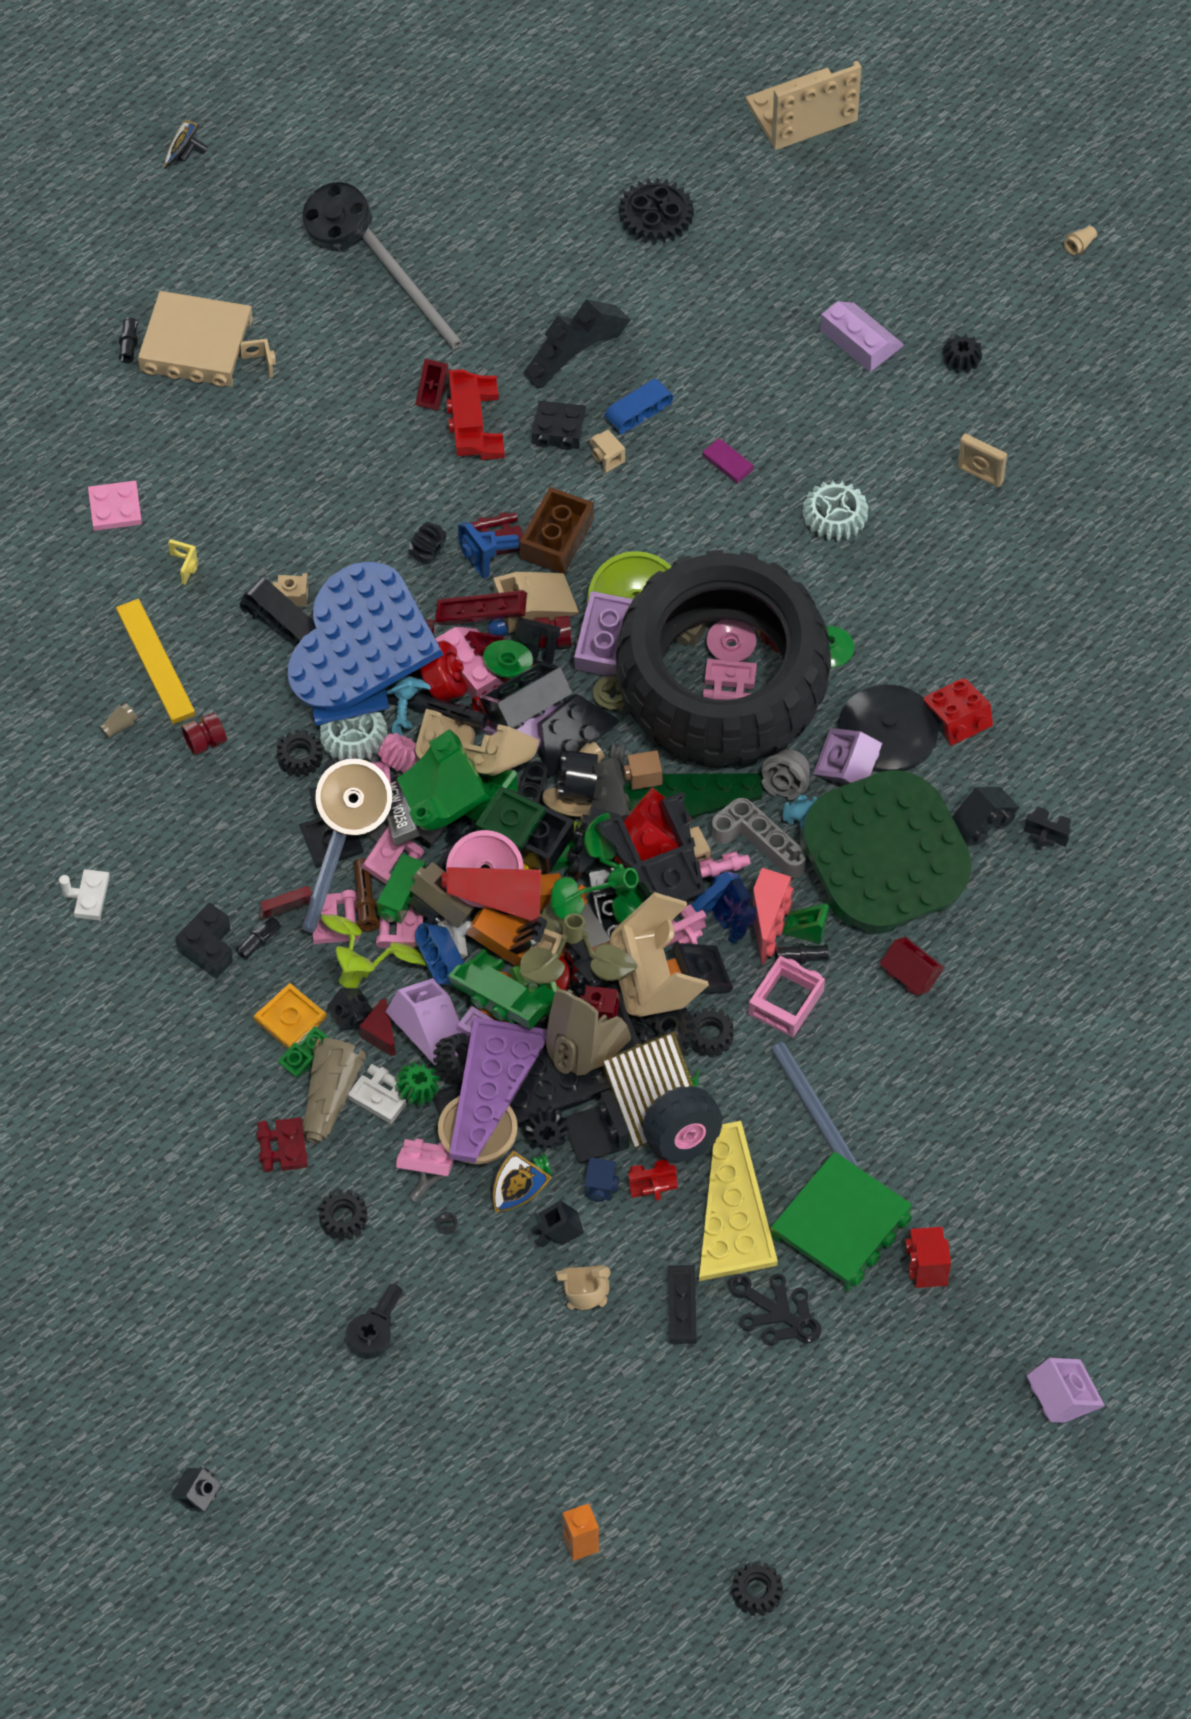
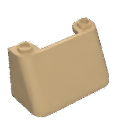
M426 709L415 749L417 756L421 759L430 747L429 742L450 729L459 737L467 756L473 761L478 773L494 776L530 761L536 754L539 739L511 727L498 725V731L490 736L484 734L481 747L473 745L475 732L472 726L466 723L463 725L458 724L456 720L441 715L442 713Z

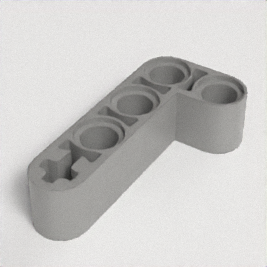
M738 798L714 816L712 820V838L715 842L727 844L742 834L787 876L795 878L804 873L806 858L802 848L748 799Z

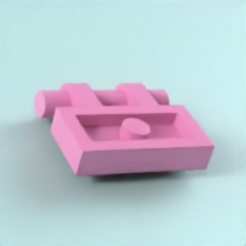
M707 659L705 685H713L714 690L704 689L703 697L729 700L752 694L744 693V688L754 689L757 663ZM722 686L734 687L736 692L721 691Z
M737 851L725 853L722 855L723 859L713 861V858L699 861L702 878L716 877L720 873L738 871L742 867L750 865L749 856L737 854Z
M416 1138L415 1141L405 1139L404 1146L397 1157L396 1167L449 1176L453 1167V1159H449L450 1154L444 1149L441 1142L437 1145L425 1143L423 1139Z

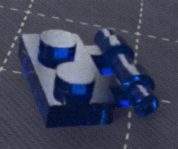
M740 878L729 882L712 909L724 930L731 928L728 937L731 943H737L738 940L743 939L747 932L746 928L753 924L755 914L757 913L755 907L748 905L752 898Z

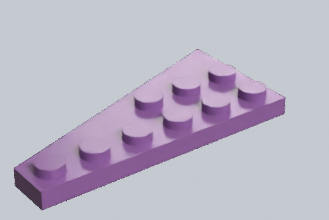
M474 1017L449 1159L476 1163L545 1046L547 1029L533 1027L530 1030L519 1024Z

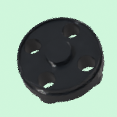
M332 182L316 189L306 200L302 214L304 227L310 238L322 247L339 252L344 251L349 245L359 240L373 219L370 206L362 192L355 186L345 182Z

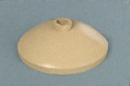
M346 759L335 763L324 772L316 789V806L320 816L329 827L346 835H361L376 829L387 817L392 804V790L385 774L374 764L361 759ZM351 794L358 796L356 803L349 801L348 797Z
M460 1096L452 1100L444 1108L438 1122L440 1142L449 1154ZM510 1106L507 1108L476 1163H465H489L499 1159L510 1150L517 1136V1119Z

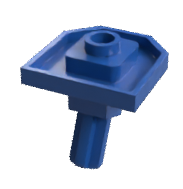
M463 522L458 525V541L461 551L483 579L490 576V558L496 556V550L519 548L518 535L495 536L494 531L478 533L469 522Z

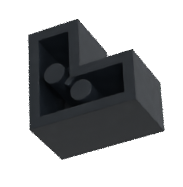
M975 787L952 818L966 845H979L986 840L988 831L992 826H1007L1015 819V813L1020 807L1001 787Z
M209 902L175 937L177 951L215 979L233 963L231 947L221 941L231 931L229 916Z

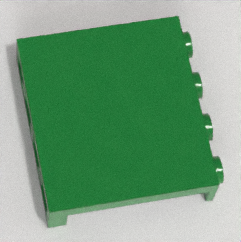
M834 1151L771 1226V1237L778 1244L781 1240H784L845 1283L844 1290L848 1292L853 1285L857 1287L862 1282L865 1276L863 1272L868 1266L874 1267L881 1257V1250L884 1247L889 1248L894 1243L897 1237L895 1233L900 1227L905 1229L912 1219V1204Z

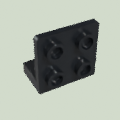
M611 1090L600 1093V1103L596 1107L566 1116L568 1119L566 1126L569 1128L567 1136L580 1164L589 1162L590 1158L598 1159L629 1148V1132Z

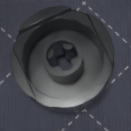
M568 750L567 752L561 751V771L558 774L556 789H558L557 799L592 804L597 778L594 766H598V754Z

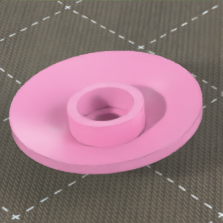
M720 620L709 630L707 646L710 653L718 660L741 662L754 652L756 635L753 628L748 624L734 620ZM733 642L736 646H728L727 644Z

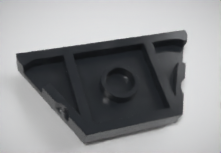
M573 694L539 721L537 726L538 735L541 738L540 753L544 755L547 778L552 777L561 769V751L579 752L586 743L591 744L593 741L595 742L620 722L619 719L584 697Z

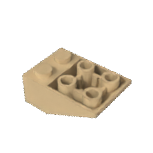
M514 572L493 578L494 593L518 590L527 592L526 613L521 618L534 621L537 617H549L550 620H554L555 616L569 615L570 617L579 614L564 573ZM519 617L503 618L508 633L516 632Z

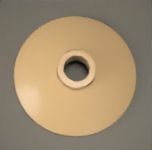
M556 788L547 789L542 796L547 806L567 817L586 815L592 806L585 803L561 801V799H557L558 789Z

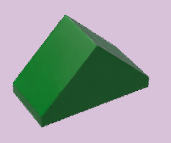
M824 903L791 911L782 933L821 944L828 923L829 906Z

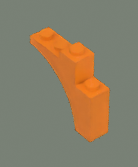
M580 884L578 886V891L581 889H585L586 887ZM587 893L580 895L581 898H582L583 901H584V906L586 905V903H587V901H588V900L585 898V896L587 895ZM484 906L474 917L466 934L514 966H518L521 964L522 956L529 949L517 955L509 951L510 946L516 944L512 941L515 936L519 935L516 933L517 928L531 920L499 913ZM565 946L561 953V956L565 957Z

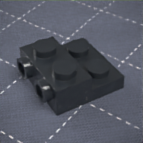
M538 401L537 413L535 414L532 429V444H537L541 447L557 446L566 450L579 449L586 406Z
M581 941L576 944L566 942L564 958L569 965L570 975H572L571 990L580 998L581 995H585L586 986L604 988L605 980L597 977L591 970L590 965L593 958L589 956L587 948Z

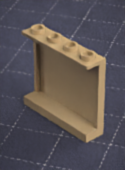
M159 291L138 356L140 371L149 375H166L172 379H190L196 383L208 382L220 387L225 385L232 386V374L239 355L240 343L243 342L247 326L251 327L253 320L251 306Z

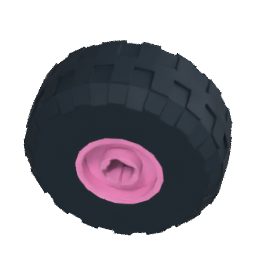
M680 1086L666 1091L665 1094L656 1098L654 1103L649 1106L642 1124L643 1134L651 1149L661 1159L675 1162L692 1160L698 1155L705 1153L708 1148L714 1145L721 1133L723 1116L709 1092L699 1087Z

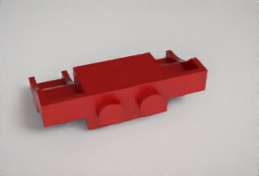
M464 369L449 370L451 399H446L447 413H452L453 416L452 419H448L449 433H454L457 456L480 454L481 460L505 458L503 433H483L481 401L499 400L497 375H477Z

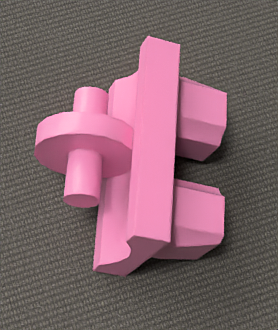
M689 904L680 912L681 921L676 923L674 919L672 920L674 937L667 946L675 942L698 944L697 938L703 936L701 930L706 928L704 920L706 914L703 910L696 913L691 904Z

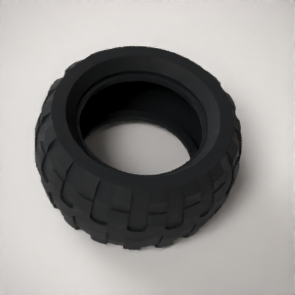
M723 550L706 551V555L694 558L690 556L682 557L674 561L668 570L664 572L658 571L649 578L641 593L636 594L622 620L623 624L616 641V676L624 704L636 723L640 724L646 736L658 747L663 746L670 750L672 755L679 760L689 763L692 759L705 763V767L723 768V764L739 763L740 767L749 766L757 763L760 757L768 754L773 756L787 748V745L790 744L795 736H800L815 716L818 705L826 694L831 666L829 635L826 624L806 587L801 582H795L791 579L785 568L774 562L768 564L759 560L758 555L748 552L733 554L723 553ZM712 620H734L751 625L769 637L779 650L783 663L774 678L760 690L737 699L718 700L696 695L682 687L668 672L663 658L673 641L687 629Z

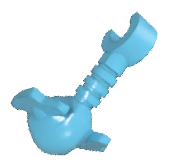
M403 677L394 688L387 691V694L394 693L399 699L397 703V720L392 725L393 734L398 733L402 736L404 735L401 731L402 726L405 729L413 727L411 722L407 720V700L424 689H431L430 685L423 680Z
M799 795L791 805H789V802H786L783 809V820L787 821L789 825L797 821L800 823V828H802L804 819L813 803L817 800V797H813L812 801L809 802L806 795Z

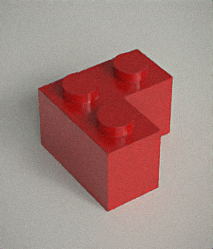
M943 1226L910 1229L909 1239H905L906 1255H910V1263H908L909 1279H914L915 1288L948 1286L951 1259L948 1239H944Z

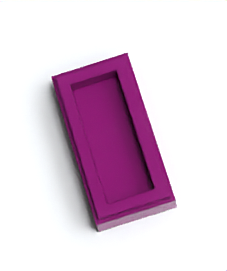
M720 438L702 453V457L736 484L754 470L753 464Z

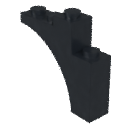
M586 299L573 318L556 317L544 334L548 338L523 373L538 388H543L553 375L576 354L599 341L618 338L631 319L616 305Z

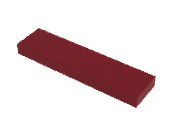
M518 590L438 599L435 623L438 625L525 616L527 592Z

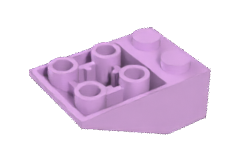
M433 978L397 990L386 1010V1013L434 1065L438 1064V1062L434 1063L433 1058L437 1057V1055L433 1054L434 1049H437L435 1047L436 1043L440 1042L439 1040L462 1033L457 1030V1025L460 1021L450 996Z

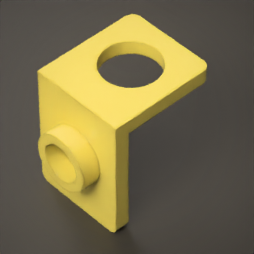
M170 539L168 542L170 555L186 559L180 571L182 584L186 585L190 574H194L197 570L196 546ZM175 548H182L187 554L180 553Z

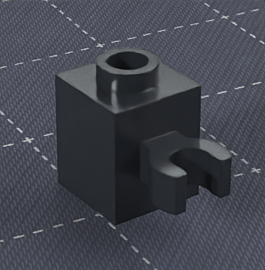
M561 1200L541 1211L539 1216L542 1225H535L531 1229L533 1234H541L540 1238L534 1241L540 1247L546 1246L551 1239L563 1246L584 1233L578 1211Z

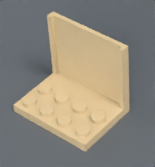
M855 61L852 67L832 74L827 67L746 96L745 102L773 148L777 150L857 121L862 67L858 61Z

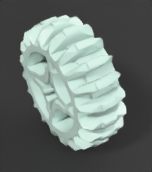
M832 480L830 485L823 482L821 488L815 486L813 492L808 493L807 499L803 503V516L806 526H810L811 533L818 531L817 535L819 538L827 535L828 542L831 537H836V540L839 542L841 536L846 540L850 538V534L856 536L858 530L864 528V523L868 519V505L865 496L861 495L860 489L853 490L852 484L844 486L843 480L840 484H835ZM846 503L852 507L854 512L850 510V507H848ZM817 509L821 511L825 518L818 513Z
M377 711L325 723L320 726V739L326 753H330L332 759L338 758L340 761L346 759L363 760V758L371 760L372 754L378 755L379 748L384 738L387 737V724L381 712ZM369 728H371L372 731H371V733L368 735V734H367V730H368ZM340 731V736L336 737V733Z

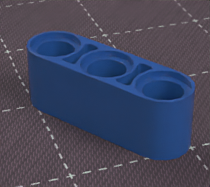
M653 379L612 404L606 410L604 416L620 434L626 433L625 430L629 431L645 421L644 418L648 419L663 410L664 406H669L674 396L658 379Z
M421 923L416 929L415 940L436 983L452 986L448 975L457 965L464 964V961L450 932L444 926Z

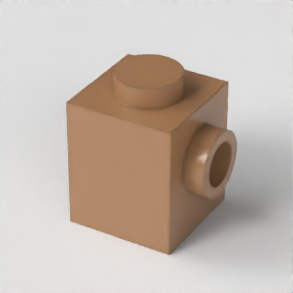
M657 750L627 755V765L623 766L625 780H630L632 790L662 785V768Z

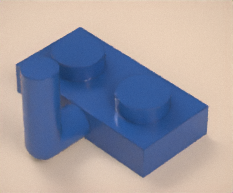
M724 872L719 876L709 877L713 885L709 889H705V892L697 896V900L691 904L696 913L703 910L705 914H708L723 900L732 899V892L744 882L739 874Z

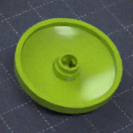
M633 551L618 554L603 563L594 574L588 589L587 605L591 591L634 599L636 594L641 593L652 575L658 571L664 572L671 568V565L662 558L647 552Z

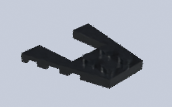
M684 792L667 797L659 802L679 846L676 849L641 861L621 815L602 821L595 826L626 868H634L637 871L639 877L638 884L648 897L655 892L686 901L705 892L699 860L696 861L694 847L696 846L694 837H691L690 817L689 812L685 809Z

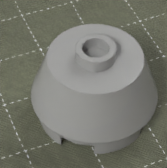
M791 749L782 750L764 762L762 766V784L771 795L776 796L778 794L788 797L787 800H793L803 794L808 788L809 762L798 751Z

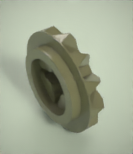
M617 676L603 677L595 684L593 689L594 702H597L600 708H607L610 712L612 709H619L621 711L625 704L622 699L619 683L617 682ZM613 687H615L617 695H615V698L611 699L610 693L611 690H613Z

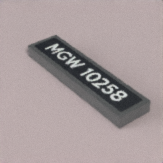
M401 773L390 777L392 804L387 815L391 834L396 845L420 836L417 825L414 824L409 814L410 807L397 781V778L402 775Z

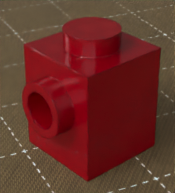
M586 986L585 995H581L580 998L598 1011V1020L603 1015L607 1016V1020L618 1016L621 1000L617 989Z

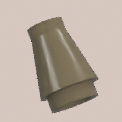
M127 703L122 706L118 705L100 728L110 738L112 735L134 725V721L138 717Z

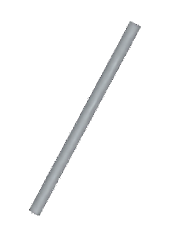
M367 228L362 239L451 348L456 349L460 347L462 341L372 231Z

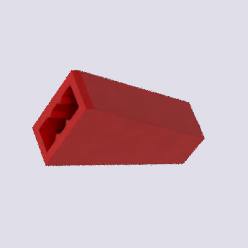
M447 867V872H442V888H447L448 894L527 920H533L540 916L541 870Z

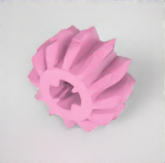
M398 733L388 734L384 738L378 753L382 758V762L403 773L420 760L415 751L416 743L405 735L401 736Z

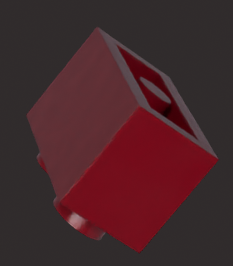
M907 937L895 939L880 962V965L886 969L885 972L890 977L899 979L905 984V988L915 995L928 993L945 968Z

